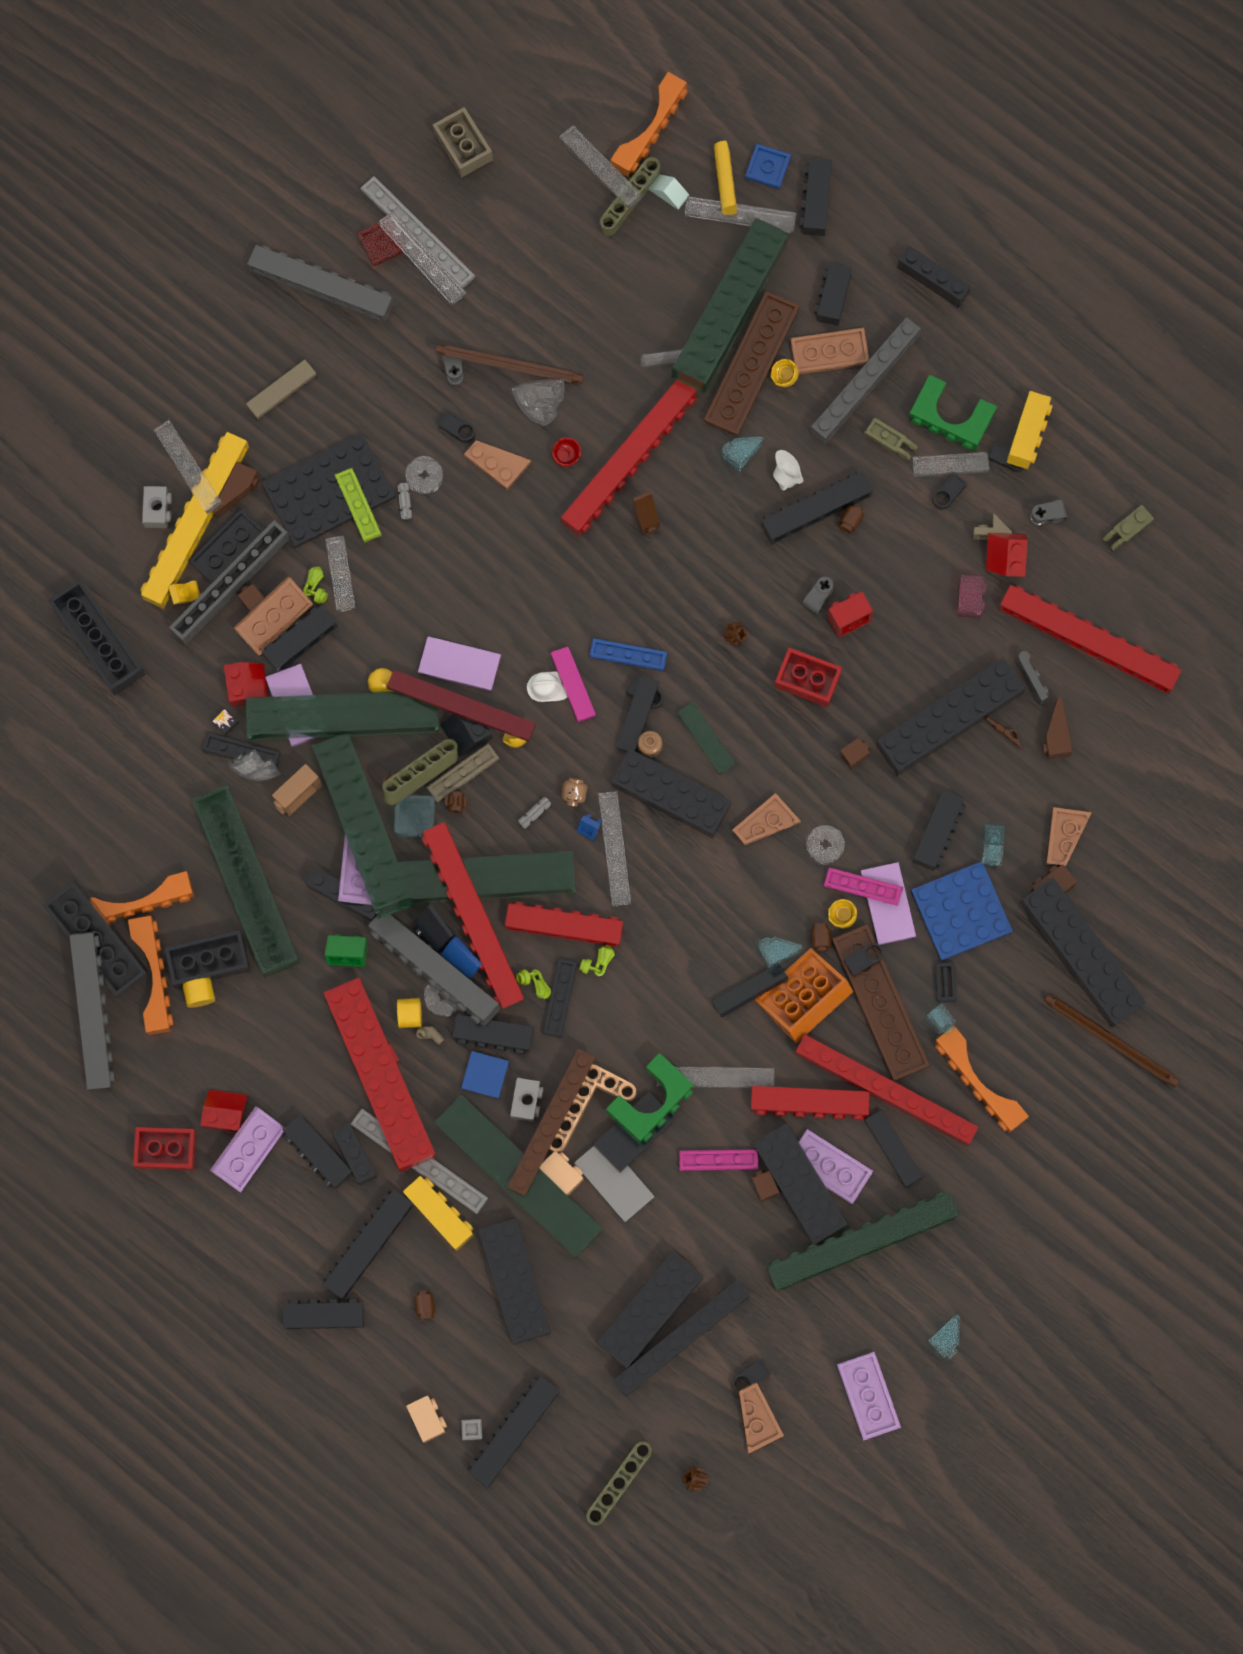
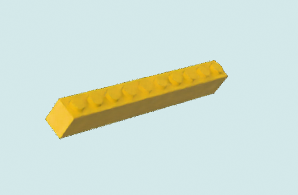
M229 432L220 438L217 452L211 455L208 469L205 468L203 470L200 484L194 487L191 501H187L185 504V512L182 518L179 517L176 521L174 533L168 536L165 550H161L159 553V561L156 567H152L148 582H145L140 592L143 600L162 609L165 608L171 596L168 586L178 583L214 515L212 510L237 462L241 463L249 448L246 440Z

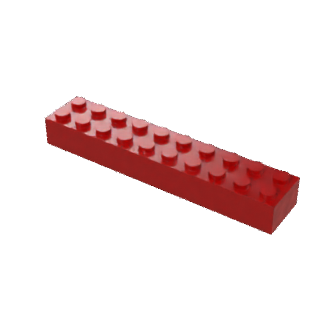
M360 978L323 992L399 1172L401 1173L436 1158L433 1147Z

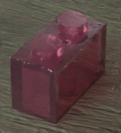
M961 575L957 616L980 618L981 612H985L986 601H982V595L986 594L987 583H983L984 576Z

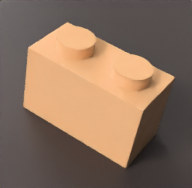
M554 1151L541 1164L539 1170L568 1197L584 1180L581 1176L583 1172L576 1165L572 1167L568 1164L569 1159L564 1153L560 1152L558 1154Z
M427 1395L406 1406L423 1443L446 1433L444 1428L447 1425L444 1418L437 1415L436 1410L439 1408L434 1398L430 1399Z

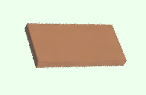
M864 328L790 338L793 361L798 367L799 375L864 366L869 361Z
M287 577L233 628L251 649L260 656L269 643L275 642L284 631L292 626L314 604L290 577Z

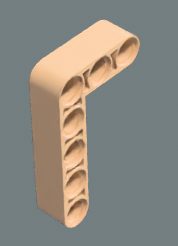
M592 1065L589 1071H597L598 1077L590 1079L586 1076L581 1088H588L589 1094L587 1096L577 1094L572 1105L580 1106V1111L576 1114L570 1111L567 1113L563 1122H569L571 1128L568 1131L559 1129L555 1139H560L562 1145L559 1148L551 1146L550 1151L563 1152L596 1088L616 1098L620 1095L627 1102H631L636 1097L635 1086L597 1065ZM613 1079L616 1084L612 1088H607L605 1081ZM630 1088L633 1094L630 1097H625L622 1095L623 1089Z

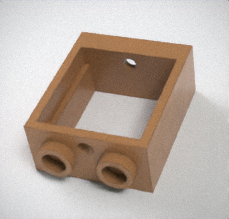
M306 764L303 765L272 795L275 800L273 802L275 808L282 815L286 813L290 817L322 786L319 777Z

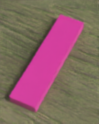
M569 647L551 652L550 656L577 723L595 717V711Z
M830 867L824 883V887L895 906L899 905L903 891L902 886Z
M757 1149L679 1151L680 1171L758 1170Z

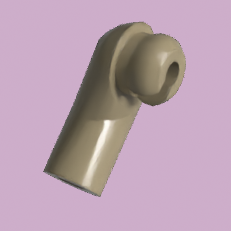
M423 1026L416 1031V1036L419 1039H433L438 1046L445 1041V1038L433 1026Z

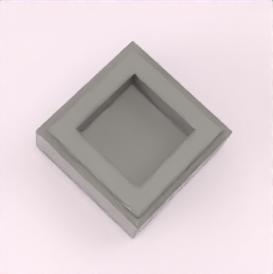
M482 1419L461 1420L462 1440L482 1439Z

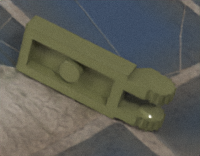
M877 418L872 420L864 432L865 436L906 460H910L911 455L901 449V445L904 444L913 451H916L918 448L906 436Z
M1141 505L1117 524L1113 530L1104 536L1103 540L1107 542L1117 534L1120 539L1112 544L1111 549L1114 551L1148 526L1154 518Z

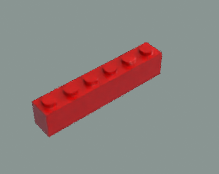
M514 902L508 905L505 929L620 947L623 921H620V918L617 917L604 919L598 914L585 916L579 911L566 913L560 908L547 910L541 905L528 907L522 902Z
M752 1086L751 1112H755V1115L758 1116L774 1113V1116L785 1117L786 1114H794V1117L799 1118L813 1115V1118L823 1119L826 1115L833 1116V1119H845V1116L852 1117V1120H864V1117L868 1118L869 1092Z

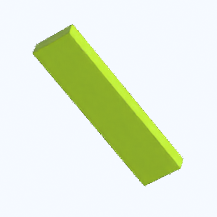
M350 468L336 474L337 482L364 543L382 536L353 469Z

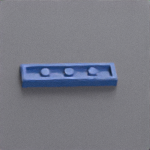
M593 638L589 658L664 672L667 652Z

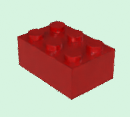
M788 648L775 681V688L828 707L841 676L842 667Z
M136 1127L133 1167L150 1170L195 1171L197 1131L195 1129Z

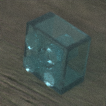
M409 795L396 804L394 825L396 837L422 838L424 836L423 831L435 826V796Z

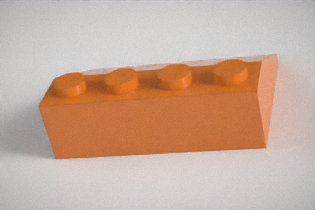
M812 948L785 971L789 980L754 999L795 1043H798L804 1035L808 1034L853 993L848 981Z

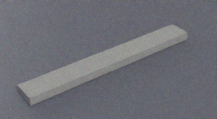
M375 176L361 187V191L461 289L465 288L475 278V275Z
M361 1109L351 1125L391 1153L378 1120L364 1109ZM434 1159L412 1167L416 1172L425 1178L427 1177L433 1184L475 1214L479 1213L488 1200V1197Z

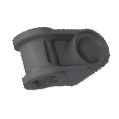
M442 356L448 382L451 385H460L464 380L462 359Z
M1063 500L1038 504L1030 514V521L1035 526L1060 523L1068 519Z
M828 577L819 578L803 600L802 605L818 615L833 592L832 580ZM827 584L828 589L825 588L824 590H822L821 585L825 586Z

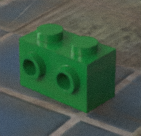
M339 934L334 936L328 935L325 950L327 965L366 966L368 953L366 937H350Z

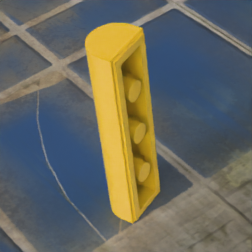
M725 140L714 145L722 213L734 215L738 212L730 151Z

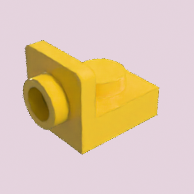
M197 581L168 586L173 604H188L200 596Z

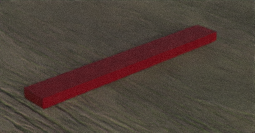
M393 670L386 686L387 689L527 742L530 741L536 726L534 722Z

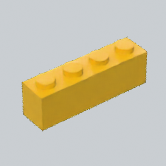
M1033 391L1029 392L1007 463L1029 469L1030 463L1034 464L1037 456L1034 450L1035 447H1040L1042 437L1039 435L1041 431H1045L1048 422L1044 419L1046 415L1050 416L1053 405H1050L1051 397Z
M419 1176L403 1193L456 1251L459 1250L474 1236L471 1232L473 1227L466 1220L462 1222L458 1218L461 1214L454 1206L451 1208L447 1206L445 1196L440 1191L436 1193L432 1189L434 1184L427 1177L423 1179Z

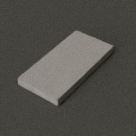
M594 1146L574 1162L625 1223L655 1198L629 1166L619 1173Z

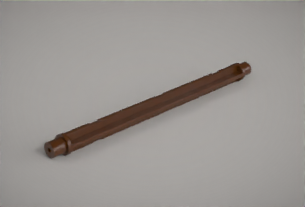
M437 344L435 353L443 354L442 356L464 359L504 369L507 368L513 371L554 378L570 383L577 382L582 384L583 375L572 371L466 350L450 345L443 346Z
M1048 994L1044 1001L1051 1008L1068 1017L1167 1084L1169 1083L1176 1087L1180 1080L1174 1077V1074L1154 1063L1057 997L1054 998Z

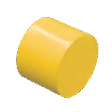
M210 978L195 979L182 985L186 1004L189 1008L208 1005L216 1001Z
M420 998L397 999L399 1028L422 1027Z

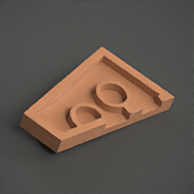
M477 440L464 454L468 460L506 490L513 485L531 464L529 459Z
M775 793L737 825L732 832L744 845H748L797 825L801 821Z
M1053 807L1046 865L1061 866L1063 864L1066 867L1092 812Z
M757 1381L739 1390L749 1454L783 1437L784 1434Z

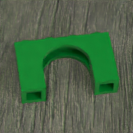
M929 375L910 411L909 419L917 426H925L934 434L939 433L951 442L956 441L962 444L965 449L976 451L996 413L997 406L980 399L973 414L966 422L949 424L940 418L936 409L937 403L945 390L946 382Z
M660 1053L646 1066V1071L663 1087L666 1094L664 1105L656 1112L642 1113L635 1110L619 1095L606 1108V1113L639 1144L643 1140L647 1142L653 1136L652 1131L656 1127L660 1128L667 1121L665 1117L669 1113L674 1114L680 1107L678 1103L683 1098L687 1100L693 1094L694 1084Z

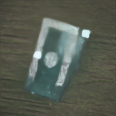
M761 436L734 438L731 443L728 441L722 448V458L740 472L762 447L764 438Z
M985 823L982 849L983 864L1001 866L1005 826Z
M766 937L759 942L760 945L757 947L767 968L781 963L803 950L801 944L777 937L771 939Z
M942 1003L924 1018V1022L938 1035L943 1033L947 1035L955 1029L953 1025L956 1023V1020Z
M956 1314L927 1342L943 1360L946 1357L951 1359L958 1352L956 1347L959 1345L960 1316Z

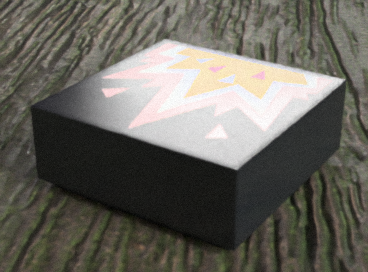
M225 708L211 721L224 735L239 723Z

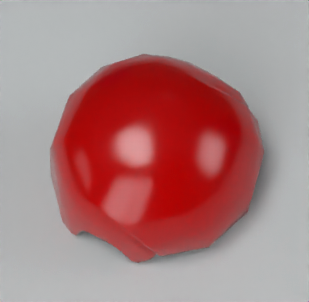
M571 437L559 439L552 448L553 460L562 467L574 465L581 456V446L577 440Z

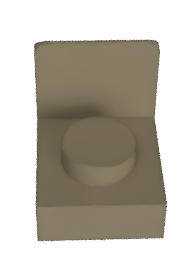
M993 514L992 528H989L988 525L974 527L973 540H988V533H1012V531Z

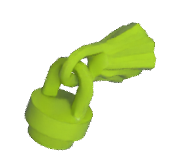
M317 566L312 567L308 571V579L303 593L306 596H315L314 602L320 604L325 603L328 593L321 588L317 592L314 591L319 581L324 577L323 571ZM309 585L312 586L311 590H307Z
M609 945L602 946L598 949L596 966H591L592 960L587 958V960H582L579 970H582L584 974L592 970L597 976H602L608 963L615 956L614 950ZM599 965L603 966L602 971L598 969Z
M524 969L516 974L518 984L528 985L530 984V979H533L538 998L547 999L551 995V989L544 981L539 970L535 969L529 973ZM538 975L540 980H536L535 976Z

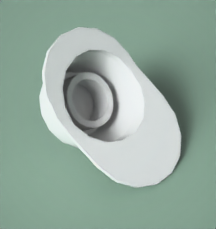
M777 451L775 454L777 466L773 477L778 482L781 490H786L797 483H802L803 477L797 460L787 451Z
M557 672L535 674L527 683L528 695L537 702L560 701L567 698Z

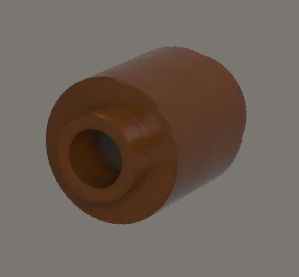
M855 504L852 506L848 505L839 520L840 524L838 527L846 533L852 534L864 516L863 509Z
M826 923L812 925V949H816V952H827L828 948H831L830 928H828Z
M429 1290L417 1292V1296H414V1303L419 1320L434 1318L436 1311L433 1294H429Z

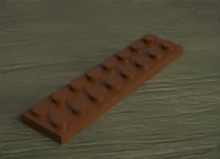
M768 291L765 292L704 418L705 423L738 437L799 311L800 305Z
M868 924L833 938L832 942L893 1081L929 1067V1062L883 958L880 962L855 976H852L844 962V959L869 944L876 943ZM870 947L866 955L871 960H877L880 958L881 953L878 948Z

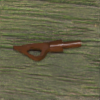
M988 716L986 718L995 727L996 731L1021 749L1018 732L1015 729H1006L1000 722L997 723ZM1014 732L1016 738L1014 739L1010 733Z

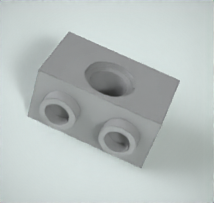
M144 486L142 523L145 528H168V522H171V511H168V505L172 503V494L169 493L167 487ZM155 505H162L160 510H153Z
M517 1078L510 1115L511 1119L534 1122L535 1117L539 1118L540 1106H537L538 1098L542 1099L544 1087H540V1081ZM525 1096L533 1098V1102L530 1105L522 1103V1099Z

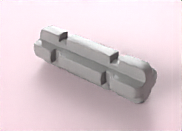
M400 483L398 485V492L400 493L399 503L402 510L401 518L407 520L412 518V510L409 509L411 508L410 493H408L409 485L408 483Z
M543 797L539 804L534 805L526 813V816H522L518 820L519 824L523 828L528 827L531 821L533 822L544 812V809L546 810L551 806V802L546 797Z

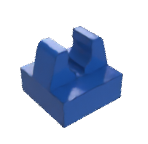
M588 814L582 817L576 832L593 841L597 836L601 820L598 819L596 822L591 819L592 815Z

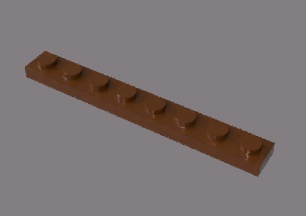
M580 1049L577 1050L507 1187L508 1189L524 1197L526 1196L596 1057Z

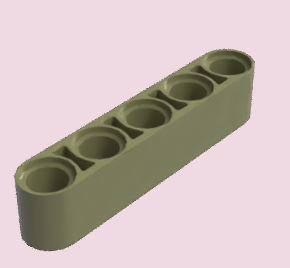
M650 157L643 162L600 219V230L604 235L612 236L616 233L649 190V187L660 175V162L657 158ZM650 166L656 167V169L653 171H650L647 168ZM640 180H643V181L646 182V183L643 184V185L637 184V182L640 181ZM629 194H632V195L635 196V197L632 198V199L626 198V196L629 195ZM618 208L624 210L622 213L615 212ZM605 223L613 224L611 227L604 226Z
M452 739L440 742L383 783L384 802L389 805L399 803L454 764L458 759L457 743Z
M639 1442L635 1445L590 1507L586 1516L590 1524L597 1526L606 1519L650 1458L652 1449L647 1442ZM641 1445H645L649 1449L648 1454L644 1457L639 1456L637 1453V1449ZM628 1462H634L637 1465L635 1472L629 1473L626 1471L625 1466ZM622 1478L625 1481V1486L622 1489H616L614 1487L615 1479ZM606 1494H610L613 1497V1502L609 1506H605L602 1503V1497ZM599 1511L601 1519L598 1522L591 1521V1512Z

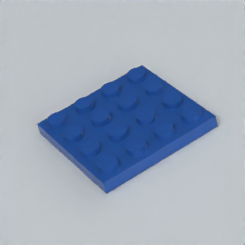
M982 861L911 890L941 961L1013 932Z

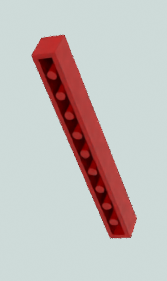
M679 377L562 515L561 523L578 536L582 532L586 533L591 527L590 523L594 518L598 519L602 514V508L606 504L609 505L615 498L614 494L625 487L629 476L633 477L636 474L639 464L641 462L645 463L650 456V451L653 448L656 449L662 442L661 438L672 431L676 420L680 421L685 415L687 407L694 405L697 400V390Z
M1010 585L1000 604L999 610L1167 694H1170L1182 671L1178 669L1179 667L1176 664L1166 663L1161 660L1160 656L1156 654L1150 655L1144 652L1142 647L1132 646L1124 638H1116L1110 635L1108 630L1098 629L1090 621H1082L1076 618V615L1072 612H1064L1056 604L1046 603L1038 595H1030L1019 586L1014 587Z
M443 822L423 831L424 836H422V840L426 847L430 846L432 853L429 855L433 864H438L440 871L437 873L441 882L445 881L448 886L446 893L449 899H453L456 904L453 908L457 917H462L464 922L461 925L465 935L469 934L472 942L469 943L473 953L477 952L480 957L478 960L482 964L480 968L482 971L485 970L488 975L485 979L489 988H494L496 995H493L494 1000L502 1008L523 1000L522 991L446 823Z
M804 1035L795 1052V1055L862 1091L869 1092V1095L967 1147L978 1129V1126L807 1035Z

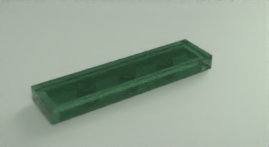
M694 702L677 712L719 775L735 765L734 760Z

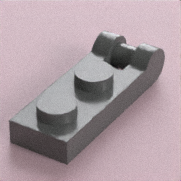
M1023 651L1018 656L1017 664L1039 705L1047 702L1049 691L1039 681L1040 675L1037 669L1032 668L1029 662L1030 654Z

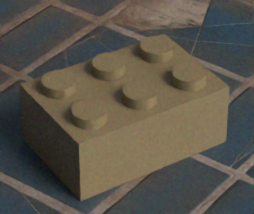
M465 107L433 124L436 138L461 178L493 161L490 147Z

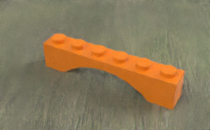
M670 72L666 74L658 86L659 106L653 122L639 137L620 145L610 160L611 168L628 178L639 169L641 159L647 157L650 151L649 147L652 143L655 144L659 138L658 133L661 129L664 130L669 122L668 118L671 114H675L679 101L684 100L688 93L687 82Z
M185 871L168 876L163 884L154 892L133 902L110 903L94 897L90 899L106 919L113 923L116 921V918H131L135 916V913L141 911L142 913H149L154 910L153 908L159 906L161 908L170 907L172 903L177 901L180 903L188 902L195 895L190 876Z
M152 916L129 919L131 939L145 953L152 971V993L149 1003L143 1012L146 1033L153 1035L172 1031L171 1026L174 1025L172 1014L168 1012V1007L171 1006L169 995L165 993V988H168L166 976L163 977L162 969H165L163 958L159 956V951L162 950L160 939L156 937V932H159L157 920L154 921Z
M955 1026L936 1039L935 1049L941 1056L945 1055L949 1060L947 1063L952 1070L955 1071L957 1069L961 1074V1081L966 1086H971L974 1090L972 1094L978 1101L982 1100L986 1105L984 1107L990 1116L994 1115L998 1119L997 1124L1004 1132L1006 1130L1008 1133L1012 1132L1028 1119L1029 1116L1017 1101L996 1095L979 1081L969 1063L966 1039Z

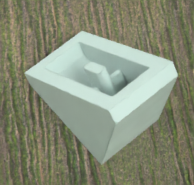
M659 175L649 187L651 192L677 210L680 209L689 197L687 191L675 177Z

